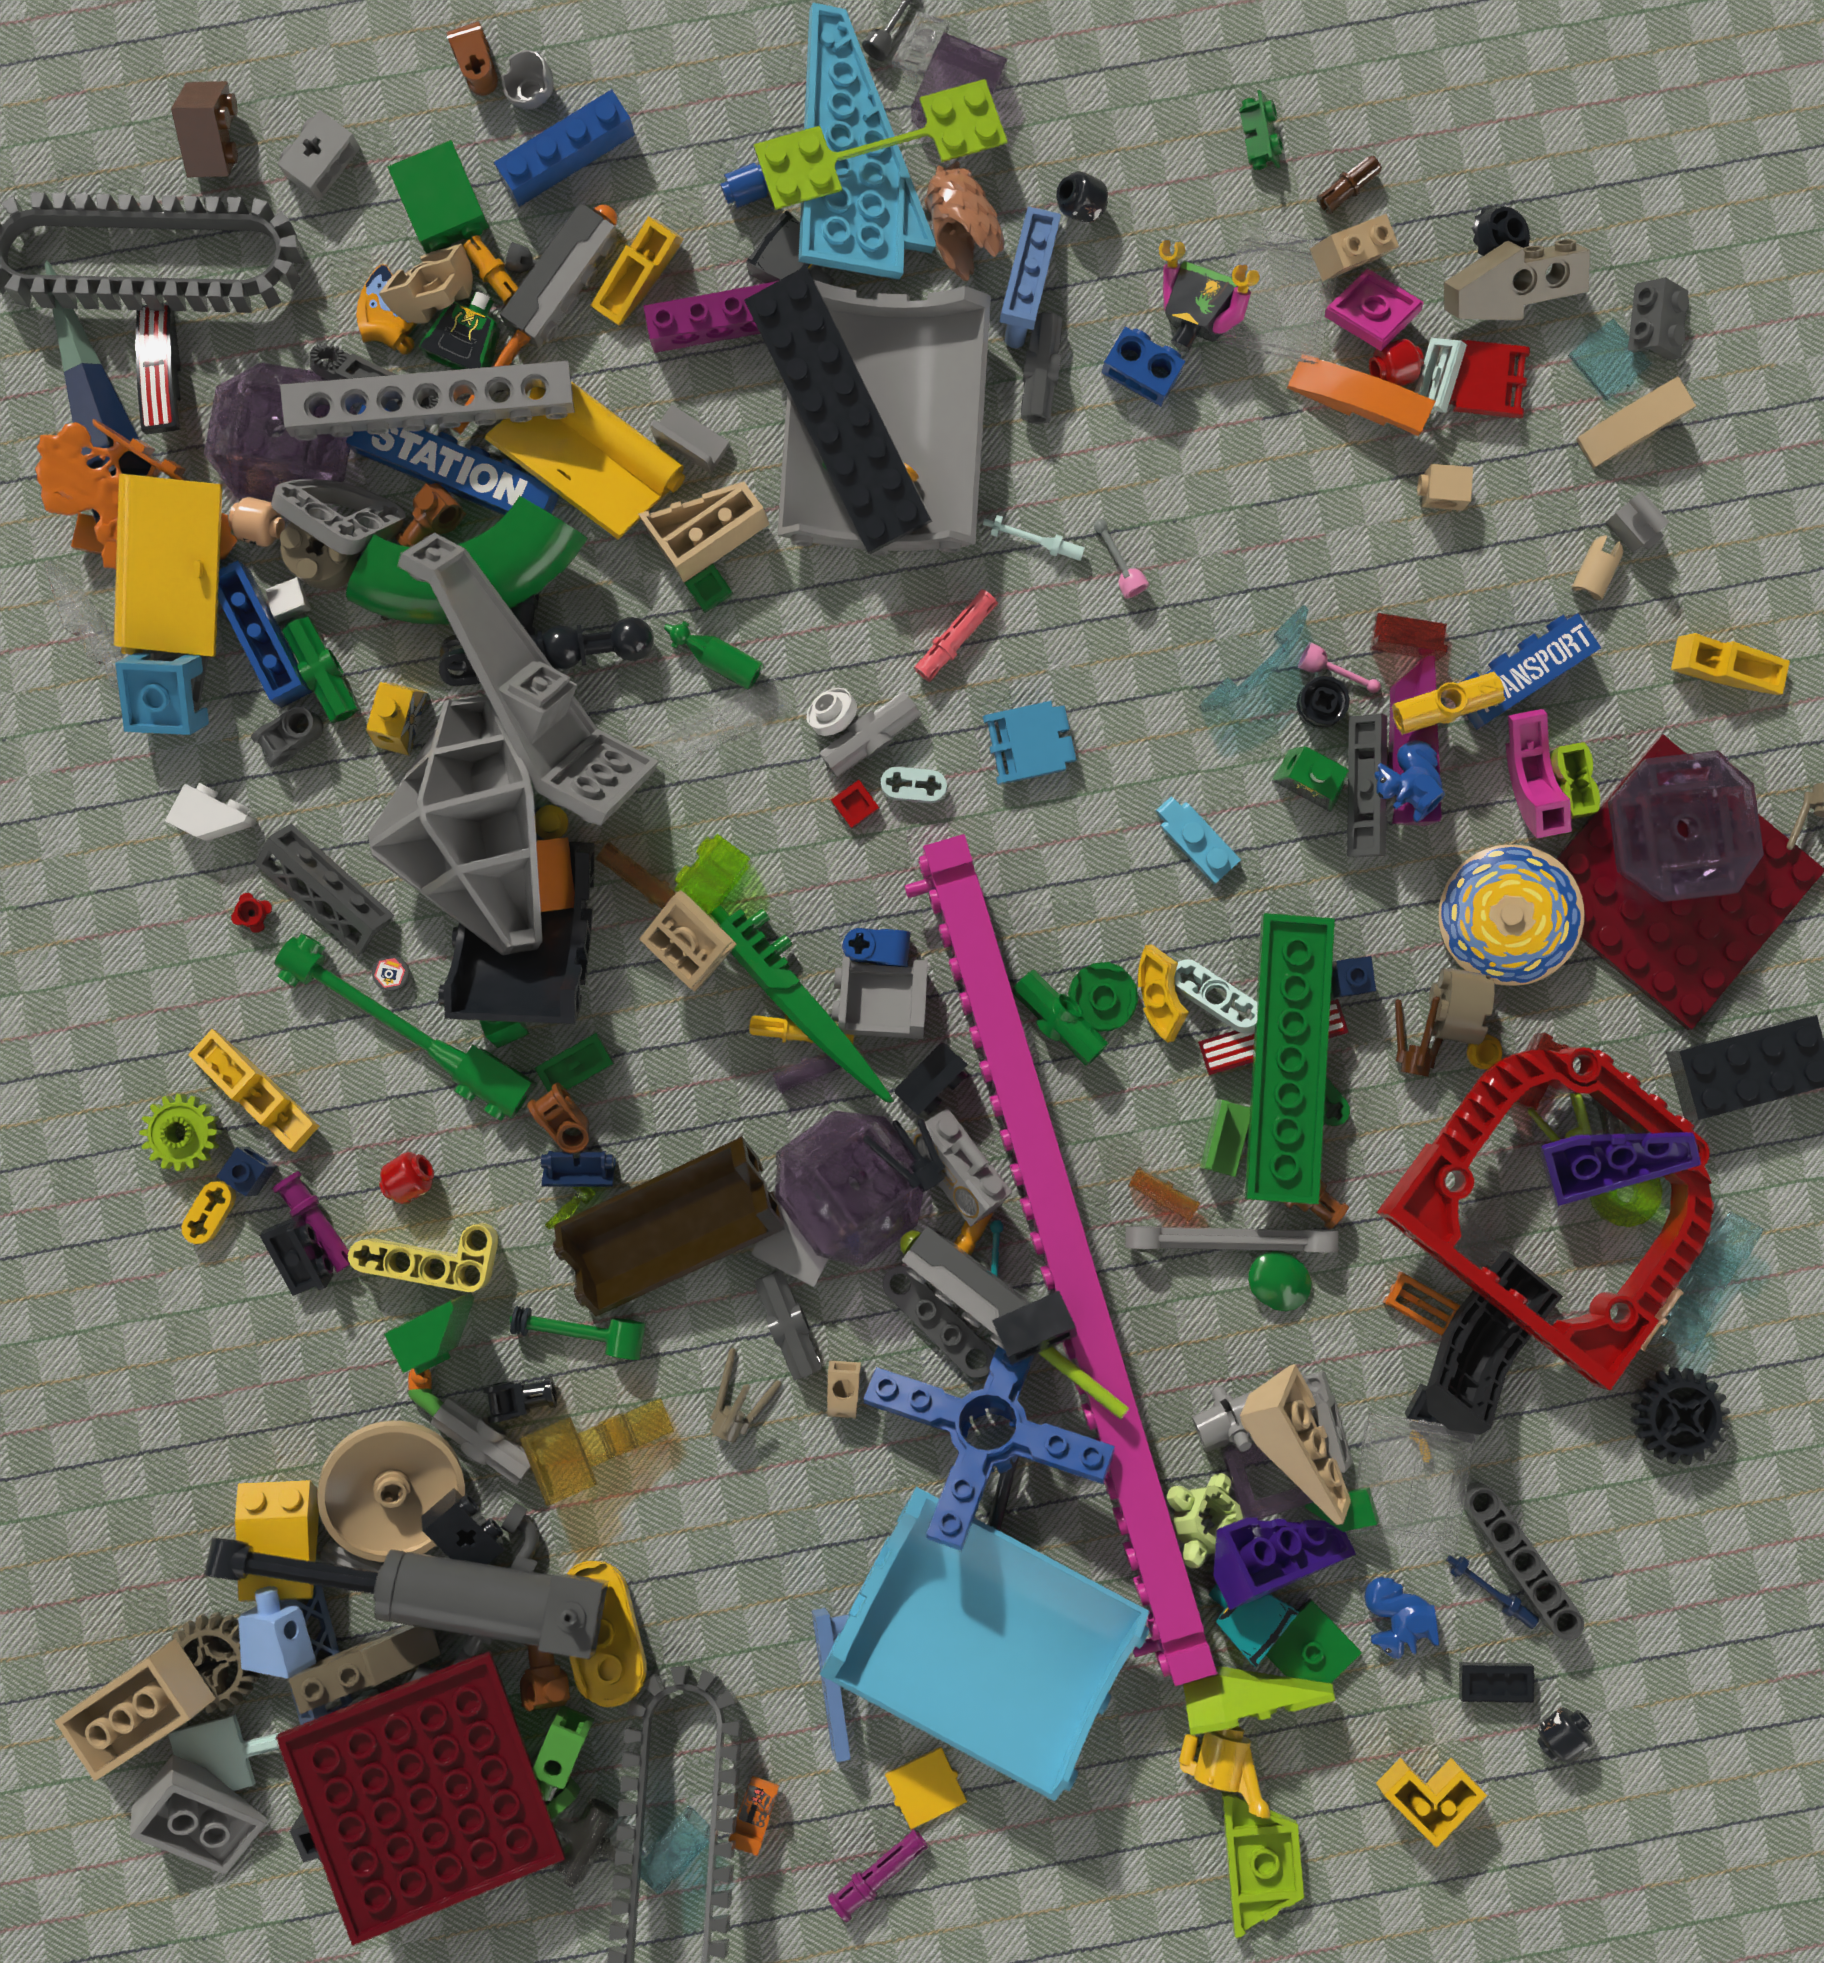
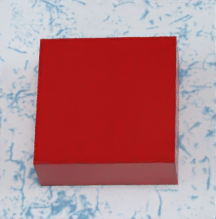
M859 779L831 799L832 804L851 830L880 809Z

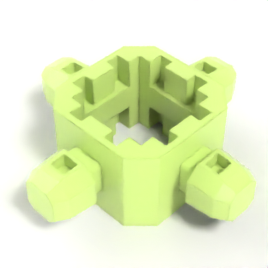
M1223 1473L1213 1475L1207 1487L1188 1490L1183 1486H1173L1169 1489L1166 1496L1169 1504L1175 1509L1171 1522L1176 1538L1185 1544L1182 1559L1184 1564L1190 1568H1199L1207 1554L1215 1553L1217 1529L1243 1519L1240 1505L1229 1497L1231 1479ZM1205 1508H1211L1209 1514L1213 1516L1211 1522L1215 1524V1527L1210 1528L1209 1532L1203 1533L1205 1527L1201 1524L1203 1519L1199 1516V1513H1203Z

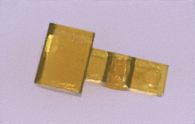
M657 1398L632 1410L603 1420L595 1426L578 1433L571 1417L568 1416L530 1432L519 1439L546 1506H550L597 1485L591 1467L674 1432L662 1399Z

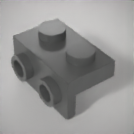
M1666 277L1635 285L1628 343L1629 351L1636 353L1651 350L1667 360L1681 358L1682 345L1685 342L1686 310L1689 307L1688 290Z

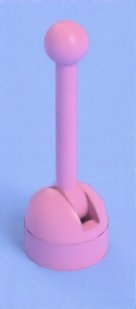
M1312 642L1308 643L1300 658L1298 668L1307 672L1316 673L1326 668L1366 686L1370 693H1377L1381 688L1380 682L1376 679L1367 680L1328 662L1326 651Z

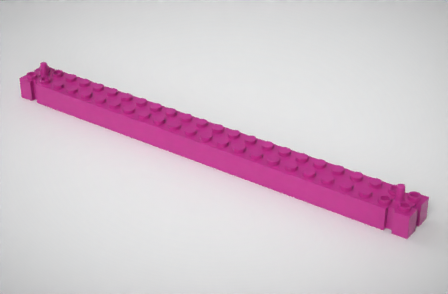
M965 834L923 846V856L918 857L923 880L906 884L904 886L908 898L929 893L928 896L934 915L941 913L944 924L939 925L938 928L944 948L951 946L954 958L949 959L948 963L954 982L961 980L964 992L958 995L964 1016L971 1014L974 1027H970L969 1033L974 1049L981 1048L985 1060L979 1063L984 1083H992L995 1095L989 1097L994 1116H1001L1005 1129L1000 1130L999 1133L1004 1150L1006 1152L1012 1150L1015 1163L1009 1165L1014 1183L1017 1186L1022 1185L1025 1197L1019 1199L1022 1211L1027 1221L1033 1220L1036 1231L1030 1233L1035 1253L1037 1255L1043 1254L1046 1266L1040 1267L1043 1281L1048 1290L1060 1291L1076 1326L1078 1336L1062 1342L1065 1354L1069 1360H1075L1076 1366L1129 1407L1128 1412L1120 1420L1075 1384L1079 1395L1085 1394L1087 1403L1081 1404L1089 1429H1095L1097 1438L1093 1439L1115 1446V1452L1104 1484L1110 1499H1116L1118 1507L1112 1508L1121 1536L1127 1534L1128 1541L1122 1544L1131 1570H1137L1139 1576L1133 1577L1138 1597L1141 1600L1142 1606L1148 1605L1149 1608L1146 1625L1149 1628L1151 1638L1146 1639L1141 1648L1135 1646L1133 1649L1134 1657L1155 1652L1163 1676H1171L1175 1686L1217 1674Z

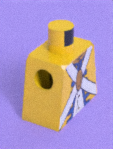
M379 683L366 728L375 747L410 756L427 692L395 683Z

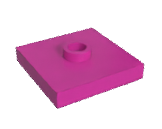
M1367 268L1326 308L1324 317L1382 351L1422 311L1424 302Z

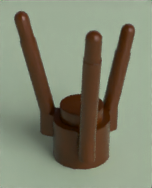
M1437 996L1432 1001L1421 1046L1409 1044L1408 1051L1405 1049L1402 1001L1400 999L1395 1001L1397 1035L1395 1062L1402 1063L1401 1072L1429 1077L1430 1068L1434 1069L1436 1056L1443 1042V1039L1435 1038L1432 1047L1429 1048L1440 1000Z

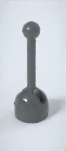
M911 0L902 1L884 30L874 29L866 36L862 42V47L869 56L878 61L886 59L893 44L890 32Z
M512 242L508 249L505 270L524 273L530 267H534L538 261L533 260L532 254L527 247Z

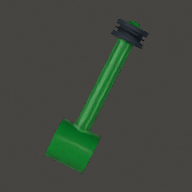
M516 1306L513 1315L510 1317V1333L514 1335L516 1333L519 1335L521 1332V1336H526L528 1330L587 1339L606 1343L605 1355L629 1360H640L646 1328V1323L611 1318L609 1328H602L531 1316V1308L525 1309L523 1307L521 1310V1306Z

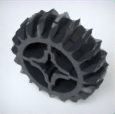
M1670 1367L1668 1375L1664 1371H1657V1383L1649 1378L1644 1379L1648 1390L1646 1392L1640 1389L1635 1391L1636 1395L1642 1398L1641 1403L1634 1402L1630 1404L1632 1409L1639 1411V1415L1631 1417L1630 1420L1633 1424L1641 1425L1634 1434L1640 1439L1645 1438L1642 1444L1643 1448L1648 1451L1654 1449V1457L1660 1460L1666 1457L1667 1462L1677 1464L1680 1459L1685 1465H1690L1693 1457L1698 1461H1705L1704 1449L1712 1454L1717 1453L1713 1442L1715 1440L1722 1443L1726 1441L1725 1437L1720 1435L1719 1432L1721 1428H1730L1729 1423L1722 1421V1416H1727L1731 1413L1729 1408L1720 1406L1727 1398L1722 1393H1716L1719 1387L1718 1384L1713 1381L1707 1382L1706 1374L1699 1372L1695 1375L1693 1369L1686 1367L1682 1372L1676 1367ZM1689 1387L1695 1391L1690 1397L1685 1396L1679 1401L1667 1394L1674 1389ZM1659 1404L1662 1409V1416L1656 1423V1410ZM1675 1408L1683 1410L1681 1412V1416L1684 1418L1683 1421L1686 1424L1678 1421L1680 1417L1677 1414L1678 1411ZM1704 1409V1422L1701 1427L1699 1415ZM1681 1431L1693 1437L1689 1441L1680 1444H1670L1666 1441L1670 1435L1675 1436Z

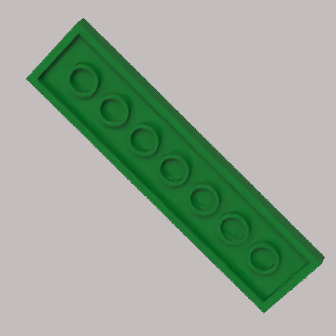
M1263 913L1261 915L1256 999L1257 1023L1254 1033L1245 1199L1319 1204L1335 918Z

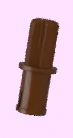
M1369 156L1348 173H1341L1336 183L1317 196L1320 207L1330 215L1350 197L1358 196L1360 194L1359 189L1381 172L1382 166L1375 156Z

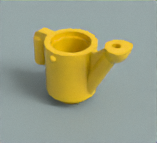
M1237 1726L1204 1733L1198 1762L1194 1760L1199 1739L1195 1735H1185L1179 1758L1180 1768L1184 1773L1194 1776L1197 1781L1209 1787L1228 1792L1242 1793L1249 1805V1812L1261 1818H1270L1269 1806L1261 1797L1250 1748L1251 1741L1243 1736L1245 1731L1243 1728Z

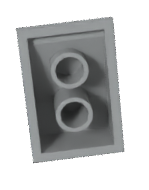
M173 1754L132 1805L130 1837L226 1874L267 1824V1818L206 1768Z

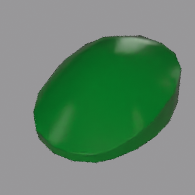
M1279 1251L1267 1252L1257 1257L1248 1275V1282L1252 1293L1261 1303L1274 1310H1296L1306 1302L1312 1288V1280L1304 1264L1292 1255Z

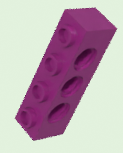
M775 282L644 305L649 339L654 353L760 334L744 300Z

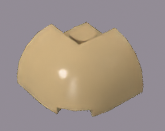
M462 243L422 255L421 260L423 263L418 264L406 273H404L403 269L397 270L379 293L388 308L403 320L413 323H428L437 310L444 309L455 301L469 298L473 286L471 265Z

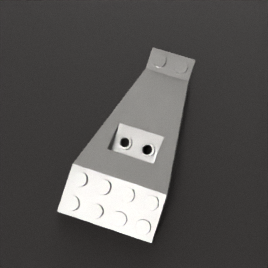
M433 533L401 553L397 566L409 572L410 576L414 579L430 583L518 757L522 758L536 792L547 797L551 803L564 806L579 814L583 820L601 826L655 772L659 761L601 731L595 726L573 696L577 684L570 681L571 677L551 666L466 549Z

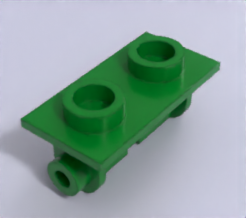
M1258 90L1259 100L1255 101V98L1244 99L1242 107L1239 109L1244 134L1257 131L1256 136L1245 139L1248 163L1253 165L1254 170L1266 168V162L1272 161L1277 168H1280L1279 155L1283 154V144L1279 133H1275L1273 122L1278 120L1277 110L1272 99L1268 100L1263 92Z

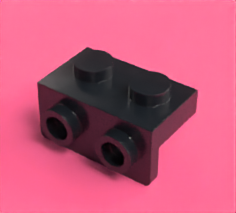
M941 1042L894 1089V1093L917 1116L922 1111L929 1115L943 1101L938 1095L947 1086L954 1090L968 1076L963 1071L968 1064L945 1043Z
M301 1214L261 1232L259 1236L292 1296L317 1287L320 1291L328 1286L334 1275L332 1262L326 1254H322L316 1243L317 1237L313 1227L305 1223Z

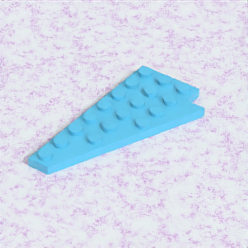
M813 2L809 10L804 130L821 126L826 144L833 152H841L894 137L895 135L846 9ZM898 145L837 161L835 170L842 191L801 202L798 262L900 280L904 269V249L932 253L935 249V239Z

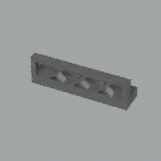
M291 823L267 838L255 865L357 956L364 953L373 936L390 924L394 914ZM272 854L280 860L283 870H279L269 861ZM296 878H300L306 884L309 893H305L299 887ZM322 901H326L332 907L335 916H331L325 911ZM349 925H353L363 934L360 940L351 934Z

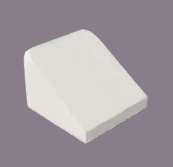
M298 577L266 589L272 616L279 623L312 610Z

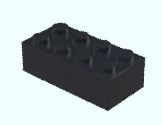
M1817 1015L1798 1017L1666 1052L1683 1116L1687 1120H1701L1824 1088V1038Z

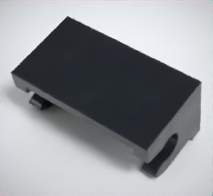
M1060 1291L992 1320L1011 1365L1078 1336L1076 1326Z

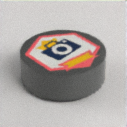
M388 955L376 961L372 969V977L375 984L381 989L397 991L407 984L410 970L403 959Z

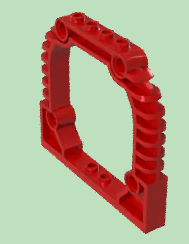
M1567 1047L1559 1052L1550 1050L1518 1052L1496 1062L1476 1081L1474 1087L1465 1096L1463 1102L1441 1129L1434 1142L1424 1146L1376 1213L1592 1385L1610 1391L1658 1324L1659 1320L1655 1318V1315L1666 1304L1667 1298L1678 1287L1679 1281L1684 1274L1690 1270L1691 1264L1701 1254L1704 1243L1710 1235L1714 1202L1712 1201L1709 1186L1712 1182L1707 1169L1704 1167L1709 1160L1710 1150L1705 1140L1693 1131L1695 1126L1690 1121L1679 1115L1675 1116L1666 1109L1668 1104L1663 1099L1651 1093L1647 1094L1639 1087L1641 1082L1627 1072H1620L1612 1065L1614 1060L1600 1050L1594 1051L1587 1047ZM1576 1057H1578L1581 1063L1578 1073L1573 1068V1062ZM1545 1082L1562 1093L1589 1094L1637 1134L1693 1132L1701 1161L1699 1166L1663 1176L1671 1183L1670 1213L1661 1233L1616 1294L1610 1292L1597 1294L1591 1301L1588 1314L1571 1319L1556 1320L1553 1326L1526 1306L1528 1300L1522 1294L1511 1288L1507 1291L1498 1284L1501 1278L1486 1267L1478 1268L1453 1248L1462 1236L1458 1214L1459 1200L1466 1198L1474 1187V1176L1469 1169L1470 1164L1511 1106L1531 1087ZM1452 1172L1455 1177V1183L1451 1189H1448L1445 1181L1447 1175ZM1616 1304L1618 1308L1617 1315L1612 1320L1610 1312L1612 1306Z

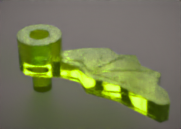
M572 1187L577 1191L573 1198L563 1205L545 1224V1227L549 1230L553 1229L555 1224L568 1219L575 1212L580 1201L587 1204L592 1200L595 1191L590 1187Z

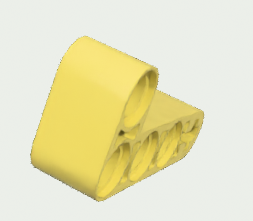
M486 1223L469 1226L462 1232L457 1254L376 1238L365 1239L354 1243L350 1247L348 1261L355 1270L363 1273L463 1292H473L485 1287L491 1279L498 1246V1234L491 1225ZM476 1230L483 1231L486 1234L487 1244L483 1250L477 1249L472 1243V1235ZM369 1249L371 1254H385L383 1260L367 1261V1257L362 1256V1250ZM400 1252L406 1253L409 1256L410 1266L407 1271L400 1270L396 1265V1257ZM434 1259L441 1260L445 1265V1273L441 1278L435 1277L430 1271V1265ZM469 1265L475 1266L480 1272V1280L477 1284H471L465 1278V1270Z

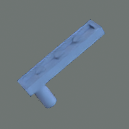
M1027 207L999 321L1000 323L1007 324L1005 343L1011 348L1022 347L1025 343L1027 329L1034 330L1060 224V213Z
M826 1608L811 1610L820 1672L834 1644V1640L839 1633L841 1634L849 1617L847 1614L830 1618ZM821 1676L832 1755L836 1762L851 1760L841 1688L838 1684Z

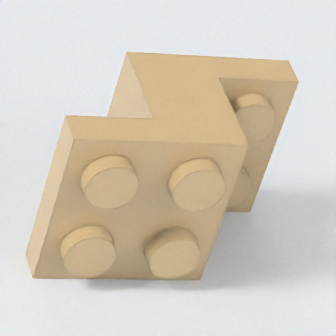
M682 890L670 899L639 938L645 946L694 992L704 984L737 945Z

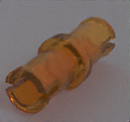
M1141 1167L1137 1168L1128 1184V1187H1132L1154 1200V1205L1161 1208V1206H1164L1185 1218L1188 1222H1190L1194 1212L1197 1211L1200 1205L1199 1201H1195L1173 1188L1174 1184L1170 1181L1165 1183L1142 1170Z

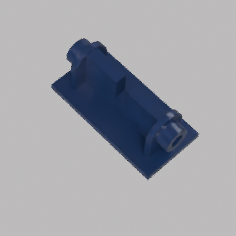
M548 1151V1154L541 1155V1168L544 1169L541 1186L613 1187L616 1158H614L613 1154H607L606 1151L580 1152V1158H574L573 1153Z

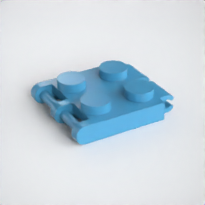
M1051 701L982 716L984 724H988L992 746L989 747L990 754H994L998 769L997 785L1062 772L1066 770V763L1077 760L1072 737L1059 738L1058 734L1070 729L1065 705L1052 707ZM994 722L998 723L999 734L1001 736L1002 741L1001 744H999ZM1002 752H1004V754H1005L1006 765H1007V769H1008V773H1009V774H1006V773H1005V768H1004L1003 759H1002V755H1001Z

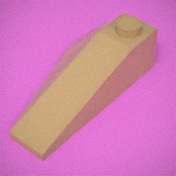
M1296 1364L1290 1365L1248 1395L1240 1414L1243 1428L1250 1433L1255 1444L1336 1525L1343 1524L1351 1499L1337 1461L1334 1458H1328L1326 1453L1325 1438L1328 1436L1324 1425L1317 1427L1310 1408L1316 1405L1313 1395Z

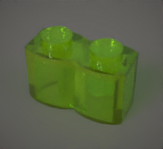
M718 833L713 839L707 837L700 844L696 851V854L699 855L696 862L691 867L686 864L674 880L677 883L675 891L678 893L682 890L709 917L712 916L713 910L724 902L731 890L753 863L751 858Z

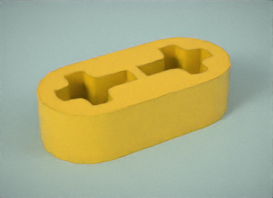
M223 1181L210 1182L202 1188L181 1226L182 1234L188 1242L202 1244L213 1240L235 1204V1189ZM222 1189L221 1196L226 1199L225 1203H217L211 1210L210 1207L215 1199L211 1196V1192ZM208 1215L203 1226L207 1229V1233L196 1236V1228L192 1226L193 1222H200Z

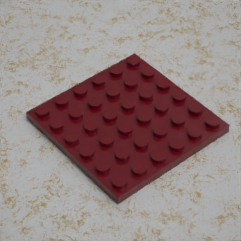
M1664 734L1658 736L1600 805L1598 812L1588 819L1555 858L1571 873L1582 895L1584 926L1580 940L1686 1030H1692L1824 873V868L1796 844L1792 850H1788L1787 844L1789 839Z
M491 1650L283 1731L276 1736L278 1746L352 1946L565 1860V1853L538 1779L535 1776L530 1757Z

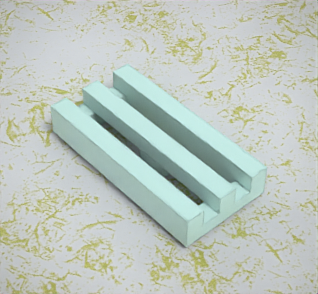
M1431 338L1415 392L1426 397L1431 379H1433L1428 398L1436 401L1432 411L1447 412L1467 346L1462 341ZM1441 347H1443L1438 366H1436Z

